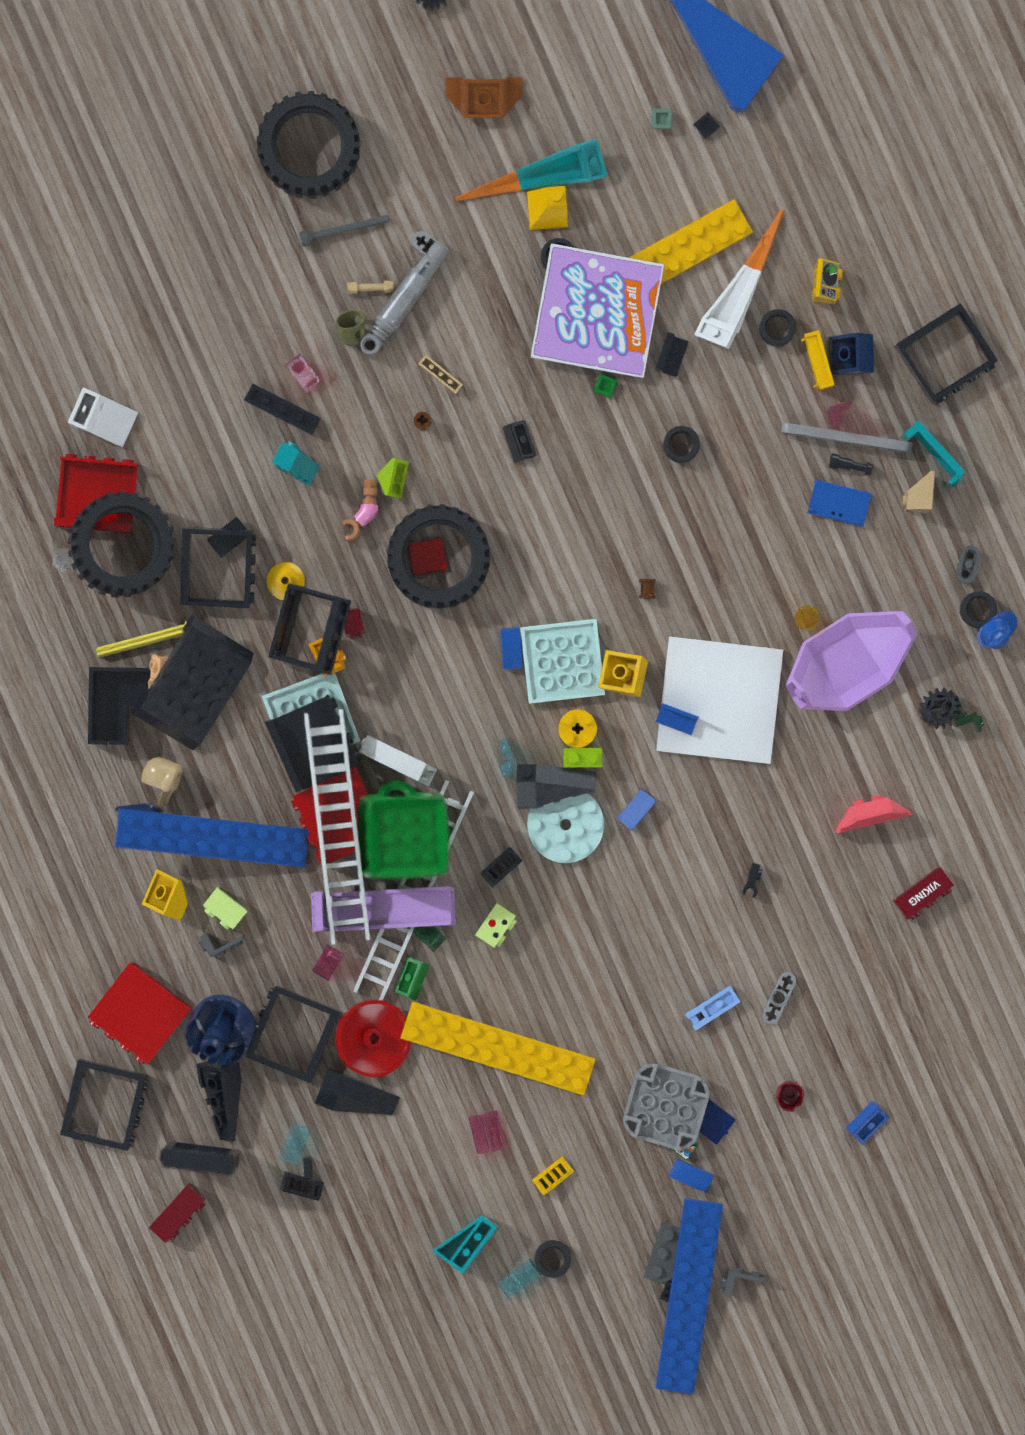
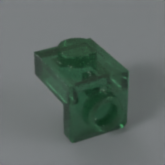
M967 712L956 715L957 721L952 720L955 728L973 722L976 732L982 731V726H984L982 717L980 715L977 716L976 712L969 715Z
M435 926L416 927L413 930V933L433 952L447 939Z

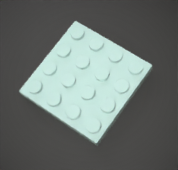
M596 619L520 627L529 704L605 695V690L598 688L602 663Z
M336 673L325 678L323 674L262 696L271 720L329 694L330 698L334 697L337 702L338 708L335 709L338 716L339 709H343L344 721L346 723L345 732H350L354 741L351 745L361 742Z

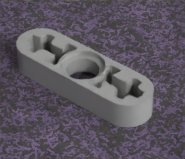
M790 972L780 974L764 1007L762 1018L768 1024H775L779 1020L796 984V978ZM790 975L792 983L787 984L785 989H789L788 993L777 989L778 985L783 987L784 981H782V978ZM778 992L784 995V1001L780 1004L775 1003L773 999L774 995ZM770 1003L781 1007L779 1011L775 1009V1019L767 1020L766 1012H771L773 1008L769 1006Z

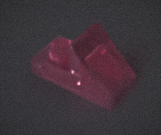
M298 354L285 365L306 393L321 382L301 354Z
M327 944L312 971L329 981L344 954Z

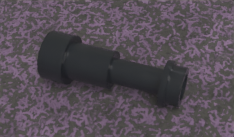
M832 453L829 468H840L848 471L853 469L864 472V475H871L873 464L867 462L865 465L852 462V459L843 458L839 454Z

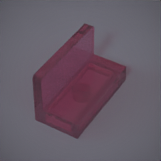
M852 401L829 407L827 415L832 429L839 428L842 425L840 411L850 409L853 405Z
M497 1110L468 1118L477 1154L506 1148Z

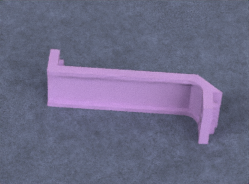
M454 887L364 891L369 930L456 926ZM322 891L311 893L312 932H330L326 894ZM360 891L329 893L332 902L360 898ZM362 903L331 907L333 921L363 917ZM364 923L333 926L334 932L365 930Z

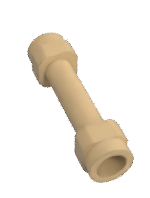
M384 281V283L377 284L348 282V294H358V292L366 291L394 293V282Z

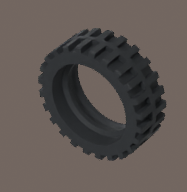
M308 91V94L295 92V96L288 97L286 95L282 97V102L279 104L275 102L272 105L273 109L269 113H265L264 121L262 124L260 123L258 128L257 152L266 175L273 181L276 187L282 188L289 195L291 193L295 194L299 198L310 196V199H314L317 195L322 194L325 197L329 195L328 192L334 189L335 191L339 190L341 184L347 183L350 180L349 176L352 172H355L357 161L360 158V138L353 116L351 117L348 109L345 106H341L337 99H330L324 93L318 95L314 94V91ZM304 113L318 114L330 120L337 128L341 138V151L336 163L327 172L314 177H303L292 173L282 164L277 154V137L281 128L292 117Z
M119 491L116 494H113V492L107 493L86 506L75 518V523L71 526L70 531L72 533L68 538V544H70L71 549L68 551V555L73 558L74 563L71 564L73 570L77 568L80 573L79 579L81 581L85 579L89 583L87 587L98 589L101 595L110 594L113 598H118L119 596L127 598L135 594H141L164 577L165 572L171 567L170 561L175 556V552H172L173 546L176 545V539H172L171 535L174 532L173 526H168L166 521L169 518L167 514L163 516L159 512L161 507L158 504L153 506L149 503L150 498L145 497L142 499L138 497L139 493L126 494V491ZM109 514H131L140 519L151 533L153 539L151 560L141 572L128 577L111 575L98 566L91 554L90 537L92 530L99 520Z
M444 504L439 506L427 505L425 508H418L410 515H406L402 522L397 524L394 533L389 539L387 564L395 585L406 598L426 608L444 609L455 607L462 602L468 601L471 596L479 591L489 571L490 549L484 531L479 523L468 513L454 506L449 507ZM431 525H447L458 530L466 538L471 550V564L467 574L459 583L446 589H431L417 582L411 575L406 562V552L411 539L417 532Z

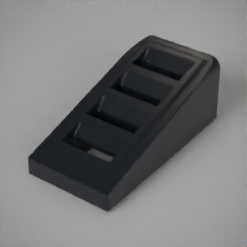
M509 847L490 863L480 875L493 888L523 860ZM507 854L515 862L514 864L505 857ZM501 859L509 867L508 869L500 863ZM495 865L503 872L502 874L494 868ZM489 870L495 875L496 880L489 874Z
M285 1171L280 1190L319 1201L324 1182L304 1178V1176ZM290 1178H293L291 1188H288ZM298 1180H301L299 1189L297 1191L295 1190ZM309 1182L306 1193H304L305 1183ZM316 1184L314 1195H311L312 1186Z

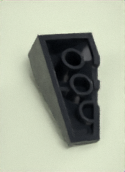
M517 764L518 809H538L552 802H561L560 800L568 797H577L595 791L596 772L538 764Z
M329 1068L315 1104L332 1111L393 1115L400 1097Z

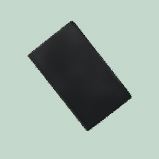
M525 420L510 423L503 427L514 463L537 456Z
M235 517L222 527V529L247 530L238 517ZM212 535L207 541L222 558L242 543L247 536Z

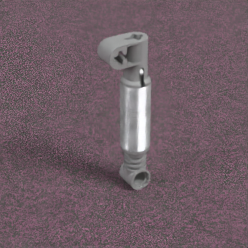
M416 232L412 237V247L422 256L416 267L411 268L409 273H407L399 287H397L398 289L387 301L381 312L378 313L379 315H377L375 322L376 326L373 325V329H370L371 333H368L361 341L362 353L367 357L376 356L383 345L382 341L385 342V338L389 337L388 334L395 332L399 328L407 314H409L415 303L420 299L419 297L422 296L425 289L428 288L427 286L430 285L433 274L450 252L446 246L426 232ZM422 239H425V245H428L430 241L432 242V245L425 253L423 252L425 250V245L421 244L420 246H418L417 240L421 241ZM367 342H373L376 347L369 351L365 348Z

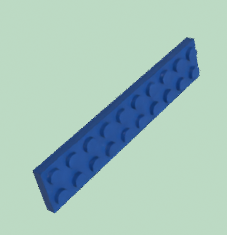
M119 808L114 847L305 867L309 831L302 828Z
M684 1198L655 1384L656 1389L694 1394L723 1203Z

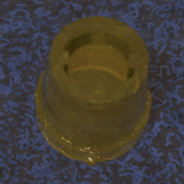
M808 605L799 608L794 618L797 628L806 631L814 629L820 620L818 609Z

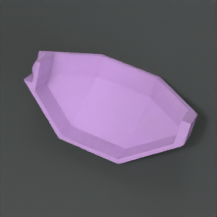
M903 611L849 613L802 643L786 684L791 697L800 709L848 711L893 682L917 636L915 627Z

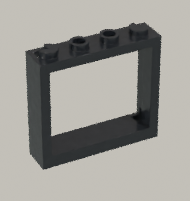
M961 303L894 346L931 404L937 402V404L947 399L946 395L951 391L954 394L964 388L962 384L967 381L969 383L974 382L980 378L978 376L979 373L983 371L988 373L995 368L994 364L998 361ZM958 315L987 362L934 395L905 351V348Z
M200 527L182 528L180 605L250 608L251 603L254 604V592H251V584H255V573H252V565L256 563V554H252L253 546H256V535H253V530ZM192 534L247 536L244 600L190 598Z
M288 583L268 657L332 675L352 600ZM302 593L333 601L316 664L286 656Z
M275 985L274 988H270L266 997L269 999L267 1006L263 1005L259 1016L262 1019L260 1024L256 1023L255 1036L246 1051V1057L311 1083L340 1011ZM278 994L330 1014L306 1074L254 1054Z
M78 1059L60 1135L128 1151L130 1147L134 1146L136 1136H133L134 1128L138 1129L140 1117L137 1116L139 1109L142 1110L145 1098H142L143 1091H147L149 1080L146 1079L147 1074ZM86 1068L138 1080L124 1143L71 1131Z
M171 1141L160 1151L159 1162H162V1167L232 1176L238 1169L240 1150Z

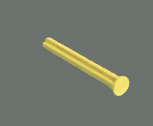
M185 624L97 647V656L101 658L182 636L184 633L182 629Z

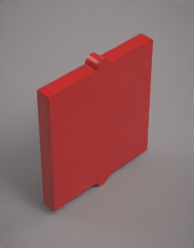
M442 539L409 544L411 556L409 561L412 562L414 575L447 570L445 562L446 553L443 550Z

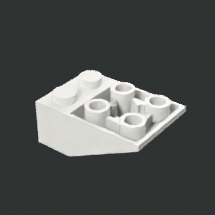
M83 387L68 423L123 448L138 412Z

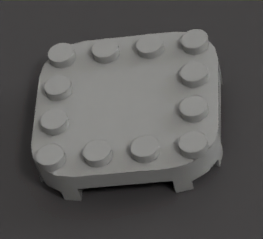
M655 1063L643 1065L634 1077L623 1117L625 1129L631 1136L674 1150L689 1148L695 1143L700 1131L709 1099L708 1085L701 1077L692 1073Z

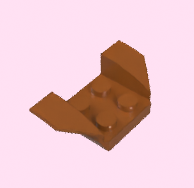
M446 77V97L461 112L464 118H503L522 97V77H505V79Z

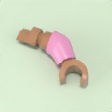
M364 480L363 496H365V499H363L360 510L354 516L355 519L342 521L346 527L350 525L354 527V532L351 535L345 536L344 540L348 542L356 541L361 535L360 527L366 526L377 516L379 506L375 499L377 497L375 480Z

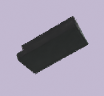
M668 332L655 371L677 377L688 341L675 337V334Z

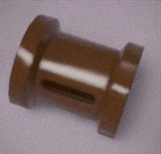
M426 412L417 413L414 417L415 427L421 431L427 430L431 426L429 414ZM421 417H424L425 420H428V422L424 423V426H421L420 422H417L421 420Z
M639 579L641 583L639 599H655L654 583H656V579Z

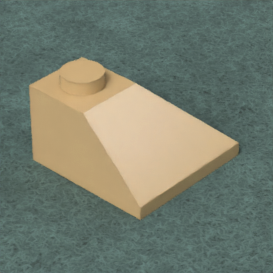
M930 471L906 492V495H903L902 506H905V511L928 513L932 510L935 471Z

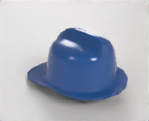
M1003 611L994 616L979 628L976 637L977 642L984 648L1000 649L1004 647L1017 628L1018 621L1016 615L1009 611Z

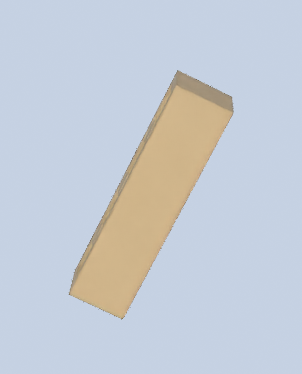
M427 355L419 362L418 365L455 395L463 387L461 382Z

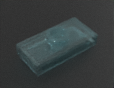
M292 1123L279 1159L297 1166L311 1129Z

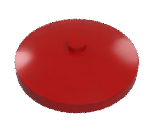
M365 1000L353 1005L344 1013L336 1030V1048L342 1062L353 1072L366 1077H381L395 1071L406 1059L411 1046V1041L401 1039L406 1022L405 1015L396 1006L381 1000Z

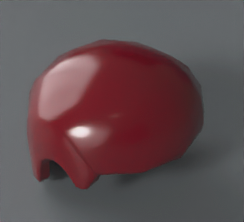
M783 1082L776 1090V1102L784 1111L794 1112V1109L803 1103L804 1090L797 1082Z

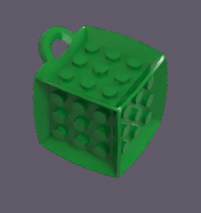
M402 781L387 782L379 788L378 794L361 796L358 810V841L362 874L366 878H420L445 875L448 872L449 828L445 797L441 793L415 792L411 785ZM393 790H400L406 796L388 797V794Z

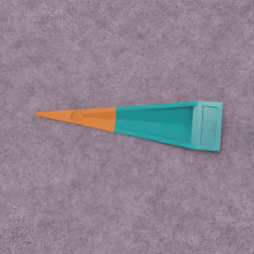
M596 138L572 145L455 197V200L460 201L526 189L590 182L606 177L608 175L598 140Z

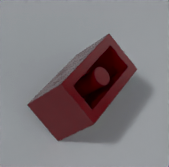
M360 608L349 610L344 631L347 637L350 636L351 639L361 638L362 634L366 633Z

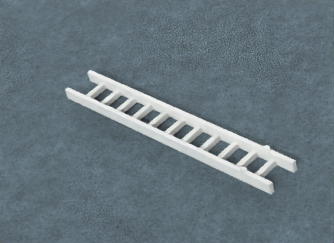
M447 780L445 781L440 792L442 795H444L446 788L449 784V781ZM470 791L464 806L449 797L448 799L445 798L446 804L462 810L456 823L448 820V826L454 828L449 838V848L474 794L472 791ZM437 876L423 877L431 881L428 887H433ZM402 878L398 889L411 888L404 885L407 878ZM410 927V929L396 928L407 933L402 946L381 938L385 929H380L353 992L357 993L364 977L384 986L379 1000L383 1001L415 927ZM379 942L400 951L395 964L374 956ZM371 960L392 969L387 982L366 973Z

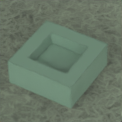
M653 108L652 129L671 130L672 109Z

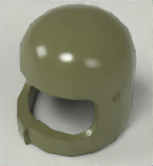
M349 310L337 317V335L341 343L347 346H354L362 341L365 335L363 326L366 321V316L363 312ZM356 316L362 319L359 324L355 322ZM348 325H354V326H355V327H351V328H346V326H348Z

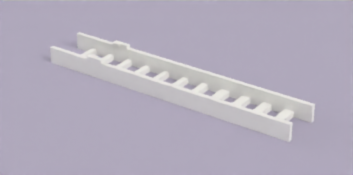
M339 709L340 725L310 728L308 713H304L331 944H335L333 926L364 923L366 940H370L343 709ZM334 733L342 734L343 744L312 747L311 736ZM344 752L345 763L314 767L313 755ZM346 771L347 782L316 785V774ZM348 790L350 802L319 806L318 794ZM350 808L352 822L321 826L320 812ZM353 827L354 841L323 844V830ZM355 846L356 860L326 864L324 850ZM357 865L359 879L328 883L327 869ZM360 885L359 899L332 902L329 888ZM362 903V918L333 921L331 907Z

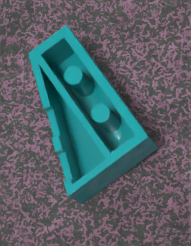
M481 1215L432 1251L461 1274H466L500 1227L485 1215Z

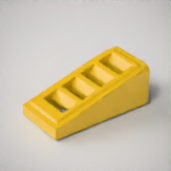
M561 1156L535 1176L532 1181L544 1196L572 1174L574 1170L564 1157ZM559 1163L565 1168L566 1173H563L558 1167ZM555 1168L561 1177L557 1178L552 1169ZM547 1173L553 1178V1183L546 1177ZM541 1178L544 1179L548 1187L545 1188L540 1182Z

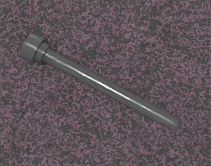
M384 215L313 233L311 231L307 232V230L301 231L299 235L302 247L309 246L310 243H313V240L387 223L390 221V217Z

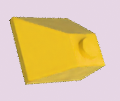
M565 186L545 187L527 192L530 230L568 228Z
M156 869L142 905L164 916L181 921L188 904L182 881Z

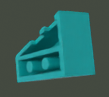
M290 441L287 444L282 442L272 461L276 469L309 486L320 466L303 454L300 448H298L299 446Z

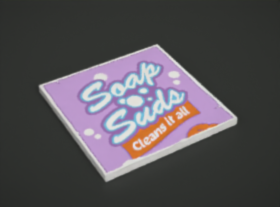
M551 244L530 358L644 378L664 264Z

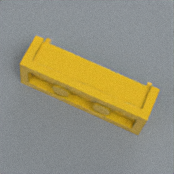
M817 330L804 334L801 342H805L816 385L813 387L817 388L818 392L833 388L834 381L820 331Z

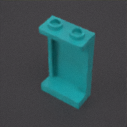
M919 420L900 437L903 441H908L915 436L952 477L944 485L946 488L950 485L954 487L964 479L962 474L965 471Z

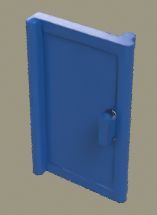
M815 480L808 513L863 527L872 493Z

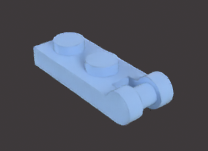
M729 985L688 1011L685 1016L693 1023L692 1027L694 1030H697L740 1003V1000ZM699 1012H702L704 1016L701 1020L696 1015Z

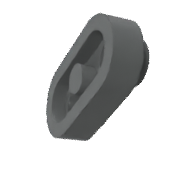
M967 546L961 551L956 578L963 584L972 582L976 577L980 560V551L977 547ZM968 552L973 554L972 559L967 558ZM963 571H967L969 573V576L967 578H964L962 576Z

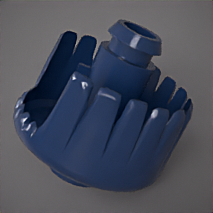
M222 994L208 996L197 1004L185 1027L187 1046L189 1048L192 1046L191 1052L194 1055H198L200 1052L199 1057L201 1060H206L208 1057V1063L214 1065L218 1061L219 1066H224L227 1063L231 1065L234 1062L240 1061L245 1055L255 1034V1018L251 1010L237 998Z

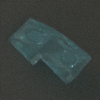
M508 738L500 741L502 745L498 747L502 756L507 755L508 759L501 761L502 766L499 768L503 777L508 776L511 779L513 777V755Z
M529 1259L497 1284L507 1298L510 1299L523 1290L525 1286L540 1277L541 1273L532 1260Z

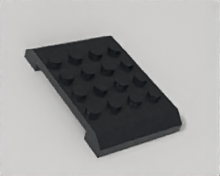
M191 615L182 629L184 632L145 696H140L130 713L191 750H194L202 743L251 665L254 653L201 619Z

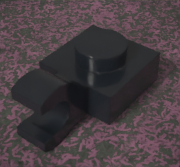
M751 864L747 882L742 891L744 895H746L747 889L751 888L754 892L752 897L757 896L758 891L755 887V882L760 880L762 874L759 864Z

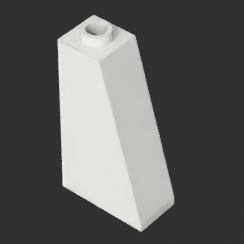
M367 735L360 744L359 753L427 786L430 785L437 771L436 768Z

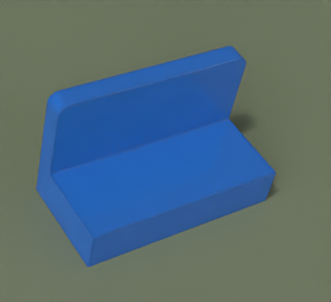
M663 703L655 722L692 735L699 716Z

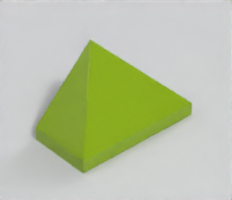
M392 458L376 475L386 496L402 499L409 462Z

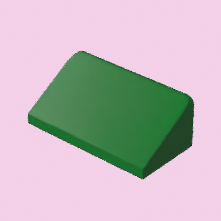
M407 957L394 992L416 1000L429 964Z

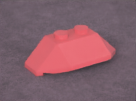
M882 795L871 797L872 801L865 803L864 799L853 801V806L847 808L835 828V833L910 816L912 813L890 798H883Z

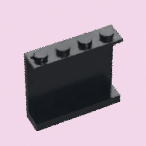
M329 694L265 722L295 793L313 786L304 713H308L310 728L340 725V717L335 709L338 708L337 702L334 697L330 698ZM350 732L346 733L349 767L352 769L360 765L358 761L361 760L358 750H353L351 743H354ZM334 733L311 736L312 747L343 744L342 734ZM344 752L313 755L314 767L345 763ZM346 771L316 774V784Z

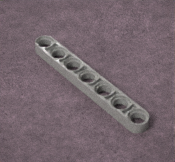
M782 423L781 433L902 453H911L913 443L791 423Z

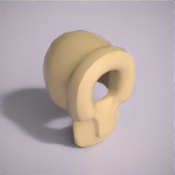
M154 757L149 760L143 769L141 777L143 783L162 789L157 805L159 809H163L169 803L172 793L178 788L183 772L180 764L162 757Z

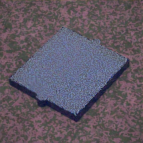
M709 1099L699 1132L717 1145L722 1137L728 1134L729 1128L736 1120Z

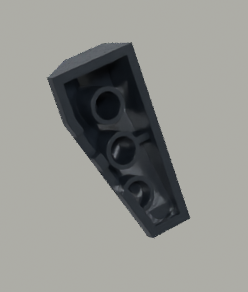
M218 1061L214 1065L208 1062L197 1063L199 1084L206 1091L208 1098L205 1100L207 1105L211 1106L214 1113L212 1120L219 1139L234 1142L236 1140L242 1081L239 1061L231 1065L227 1063L224 1066H219Z

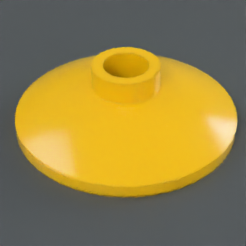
M282 562L276 564L267 575L268 590L277 599L284 600L288 583H282L284 577L289 579L288 583L301 587L305 585L303 572L293 563Z

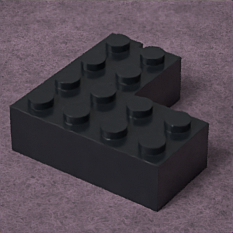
M89 667L88 744L108 745L109 741V745H129V707H134L140 696L144 697L149 689L148 681L151 675L150 668Z

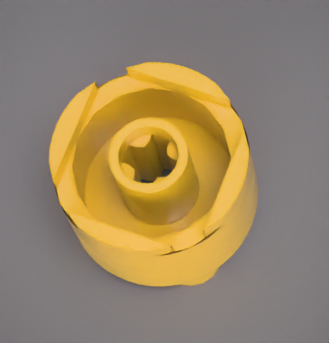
M571 710L559 722V736L567 746L583 748L589 745L596 736V721L590 713L584 710ZM576 724L583 727L579 734L572 731V727H575Z

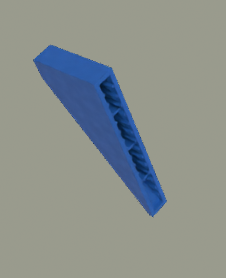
M670 0L723 97L730 105L729 108L735 113L741 112L743 114L779 64L783 54L706 0Z

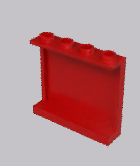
M65 454V457H60L61 469L54 526L71 528L76 521L75 518L86 506L107 493L113 492V494H116L119 491H126V494L136 493L138 465L134 463V460L130 459L115 462V458L104 457L103 460H96L95 456H84V459L77 458V455ZM127 513L109 514L99 520L93 530L132 534L134 516Z
M354 767L350 769L358 834L359 799L361 796H367L368 792L357 768ZM346 772L319 783L317 786L347 782ZM313 787L293 795L294 800L291 803L295 812L299 810L302 816L299 818L303 829H308L310 835L307 838L311 847L315 845L318 851L315 853L319 864H321ZM348 790L318 794L319 806L350 802ZM350 808L320 812L321 826L352 822ZM353 827L322 831L324 845L354 841ZM355 846L324 850L326 864L354 853Z
M130 962L92 1010L88 1018L92 1026L97 1029L101 1027L105 1030V1035L109 1039L119 1041L121 1043L120 1047L128 1053L132 1051L136 1055L135 1059L140 1063L145 1064L146 1062L150 1064L192 1008L135 963Z

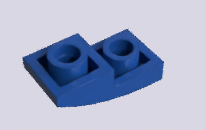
M520 628L500 629L503 670L522 668Z
M676 1159L669 1177L700 1191L707 1192L714 1174Z

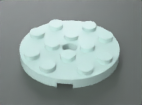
M588 793L577 797H568L560 800L561 802H552L538 809H530L527 821L529 838L536 850L544 857L559 863H572L586 858L596 849L603 835L604 819L598 803ZM563 819H568L571 822L569 830L561 829L560 822Z

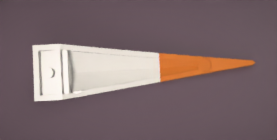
M783 209L779 211L734 279L703 316L694 334L695 336L726 349L730 348L745 318L782 220Z

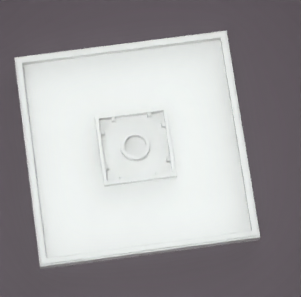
M669 637L661 705L664 703L699 716L692 735L659 724L656 751L771 764L783 649Z

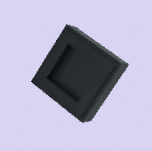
M708 112L693 124L705 140L720 128Z
M304 1157V1178H311L313 1175L312 1158Z

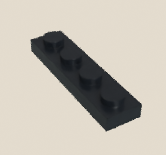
M253 383L244 399L245 402L312 436L321 420L320 417Z

